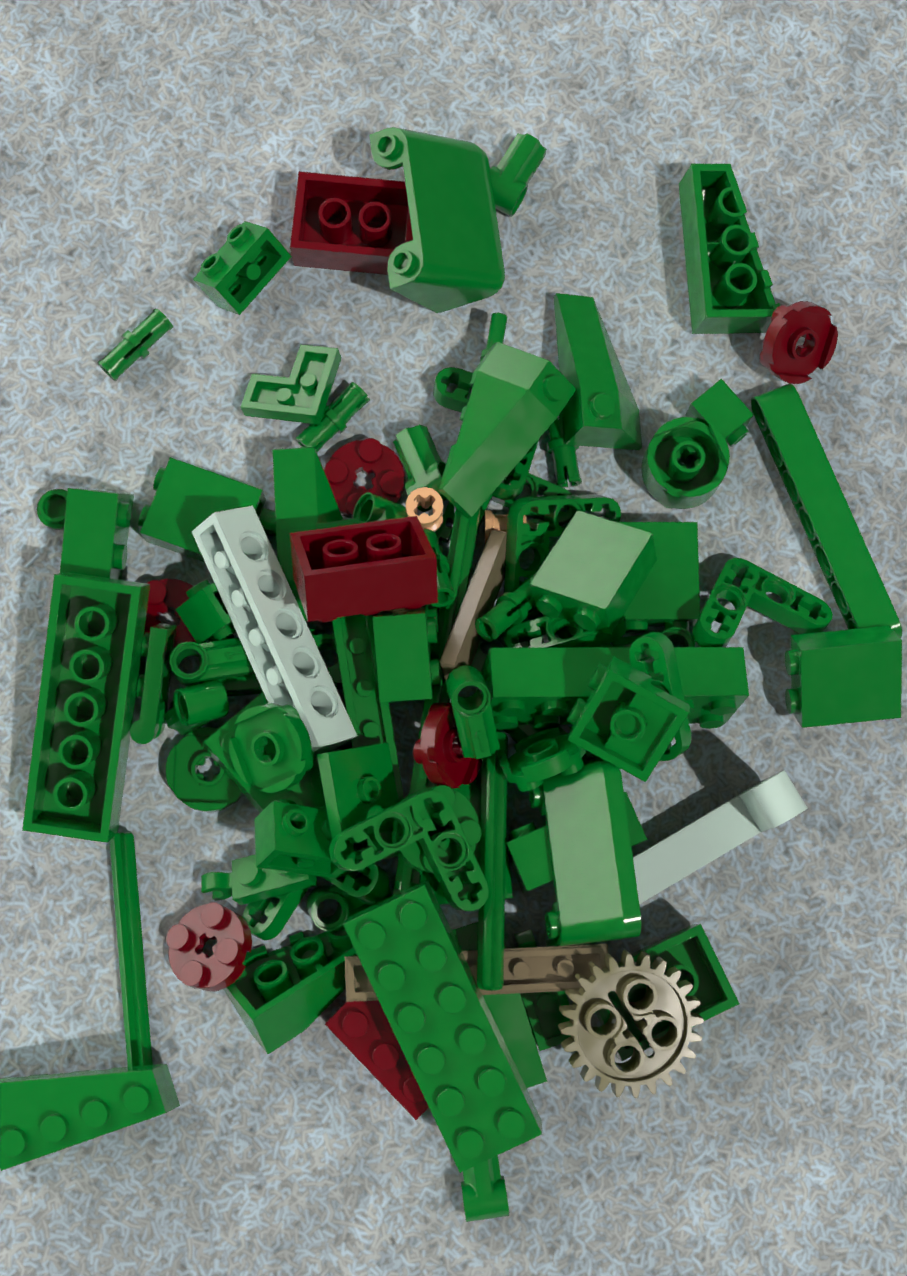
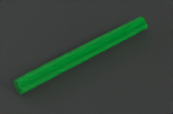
M497 732L500 749L493 752L491 756L482 758L480 868L488 883L489 895L478 913L477 986L479 989L487 991L502 989L504 980L507 780L499 760L504 752L508 756V737L502 732Z
M121 832L116 833L109 842L127 1067L153 1065L135 842L132 833Z

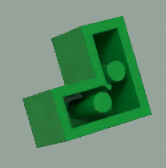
M429 604L417 609L399 608L381 611L373 615L380 702L432 699L433 685H441L439 659H431L430 643H437V634L439 633L437 608L429 609Z

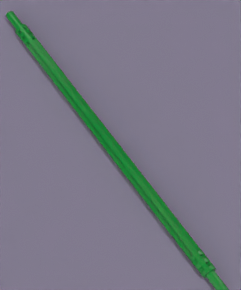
M493 313L491 315L486 349L481 351L480 362L493 344L504 342L507 315L503 313ZM481 507L470 518L465 517L457 508L455 511L448 553V563L450 566L448 576L454 589L455 597H453L452 603L439 608V633L437 634V643L433 645L431 659L440 660L468 589ZM441 666V685H433L432 699L424 700L418 739L421 738L422 728L428 716L430 706L433 703H450ZM414 761L409 794L424 787L436 786L428 779L423 765L416 763V761ZM400 857L398 858L392 896L421 883L422 872L408 866Z

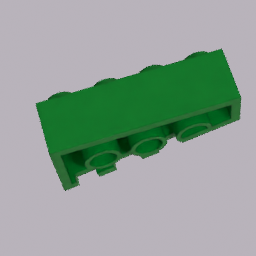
M691 164L679 183L692 334L766 333L771 324L772 314L780 304L775 303L770 288L773 284L768 269L764 270L757 251L759 244L755 232L751 233L745 217L747 210L731 164Z
M68 488L60 573L70 572L122 580L123 570L127 562V541L134 494Z
M157 1064L107 1070H85L71 1073L0 1078L1 1171L154 1118L179 1107V1100L168 1065Z

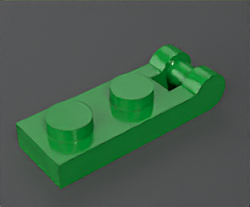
M159 623L150 627V632H146L143 637L141 652L142 657H147L145 674H140L137 683V698L142 699L140 719L135 721L130 728V736L138 744L151 742L160 736L165 728L164 714L167 712L172 671L170 655L175 646L177 625Z

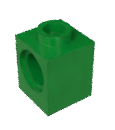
M721 378L690 404L685 415L686 417L697 418V421L716 427L722 433L729 446L733 447L749 433L746 426L754 414Z

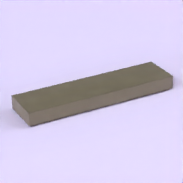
M492 530L488 536L439 660L445 683L448 675L455 668L471 666L482 638L477 633L475 622L493 608L505 578L506 532Z

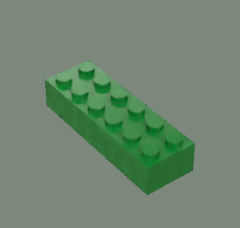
M70 572L54 574L22 831L108 843L118 833L150 584Z
M630 647L490 648L480 672L491 694L490 704L496 730H511L517 728L518 725L534 724V727L539 730L556 728L560 725H573L567 722V718L579 698L587 702L593 691L587 685L598 664L601 663L608 666L614 656L631 665L629 658ZM674 647L685 703L691 705L688 714L689 724L699 723V726L705 729L723 726L749 696L744 647ZM650 648L645 649L647 656H652L655 660L659 658L657 651H651ZM653 671L649 674V676L655 677L661 674L663 675V672L661 671L657 674H654ZM654 685L657 688L667 692L663 687Z
M428 879L348 917L343 926L459 1172L468 1170L542 1135V1120L477 986L476 980Z

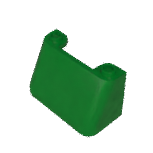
M396 127L386 128L370 134L371 152L374 161L380 167L387 170L403 167L413 240L396 247L390 254L387 267L390 289L435 313H442L496 294L502 288L505 281V268L487 154L475 143Z

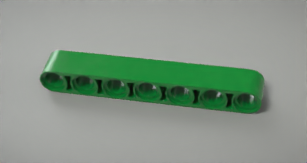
M789 383L752 397V413L847 628L857 629L890 625L901 638L902 627L898 615L796 388Z

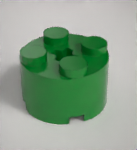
M680 417L663 424L652 437L642 460V478L649 493L664 507L671 509L697 507L709 500L723 481L730 460L729 447L722 433L711 424L707 425L697 421V418ZM681 458L683 463L690 462L692 467L687 469L685 465L681 466L678 460Z

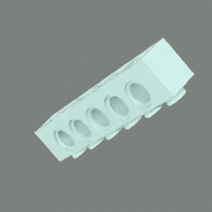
M252 505L214 512L191 532L268 703L281 706L291 705L298 711L300 719L308 730L315 757L317 754L331 752L356 737L357 733L256 511Z

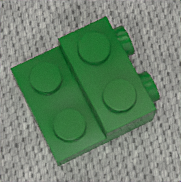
M613 656L608 666L599 663L587 685L593 691L587 702L579 698L567 718V722L573 724L568 741L646 782L688 716L691 705L652 685L653 677Z

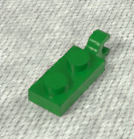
M255 854L232 860V872L230 873L210 872L201 876L202 893L212 891V899L214 901L225 900L232 896V900L240 905L317 885L316 876L258 868L256 867Z
M528 929L514 934L518 948L537 947L532 930ZM565 991L520 993L539 1051L560 1045L565 1039L571 1037V1035L561 1034L558 1029L559 1024L570 1021V1018L562 1015L559 1011L560 1006L570 1005Z

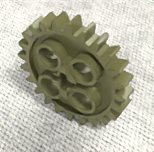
M623 950L620 963H617L607 953L605 954L606 967L600 969L591 961L589 968L592 976L586 978L578 973L575 975L581 985L579 991L573 989L565 990L573 1004L560 1006L559 1011L562 1015L570 1018V1021L559 1024L558 1029L561 1034L571 1035V1037L565 1039L561 1046L565 1052L576 1051L568 1061L573 1068L583 1066L580 1075L585 1082L596 1076L595 1086L601 1092L611 1083L612 1092L616 1097L621 1096L625 1086H628L634 1098L639 1097L641 1085H646L652 1094H656V1080L661 1078L668 1086L673 1085L669 1072L674 1069L685 1074L687 1071L680 1060L682 1057L695 1059L697 1056L688 1045L689 1042L702 1041V1037L692 1030V1026L699 1025L704 1020L699 1014L690 1012L701 1004L700 1000L695 996H686L693 988L692 984L687 980L677 982L682 972L675 966L665 972L667 962L662 957L658 956L650 966V956L645 951H641L636 962H634L632 955L627 950ZM638 983H644L646 985L644 997L637 1002H629V990ZM610 991H615L623 1007L634 1018V1024L653 1050L651 1056H646L637 1039L627 1029L626 1022L608 997ZM597 1010H610V1017L604 1025L600 1027L591 1026V1017ZM662 1020H668V1032L661 1038H652L654 1025ZM633 1046V1054L628 1061L624 1063L615 1062V1054L621 1047Z

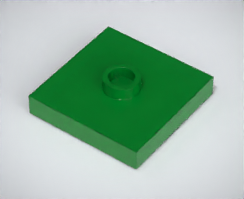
M388 743L317 754L332 840L345 829L399 803ZM389 817L382 821L379 832L393 830L395 819ZM368 827L364 829L367 835H369Z

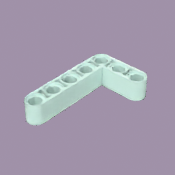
M785 770L759 782L634 856L633 862L639 904L760 832L775 828L808 809Z

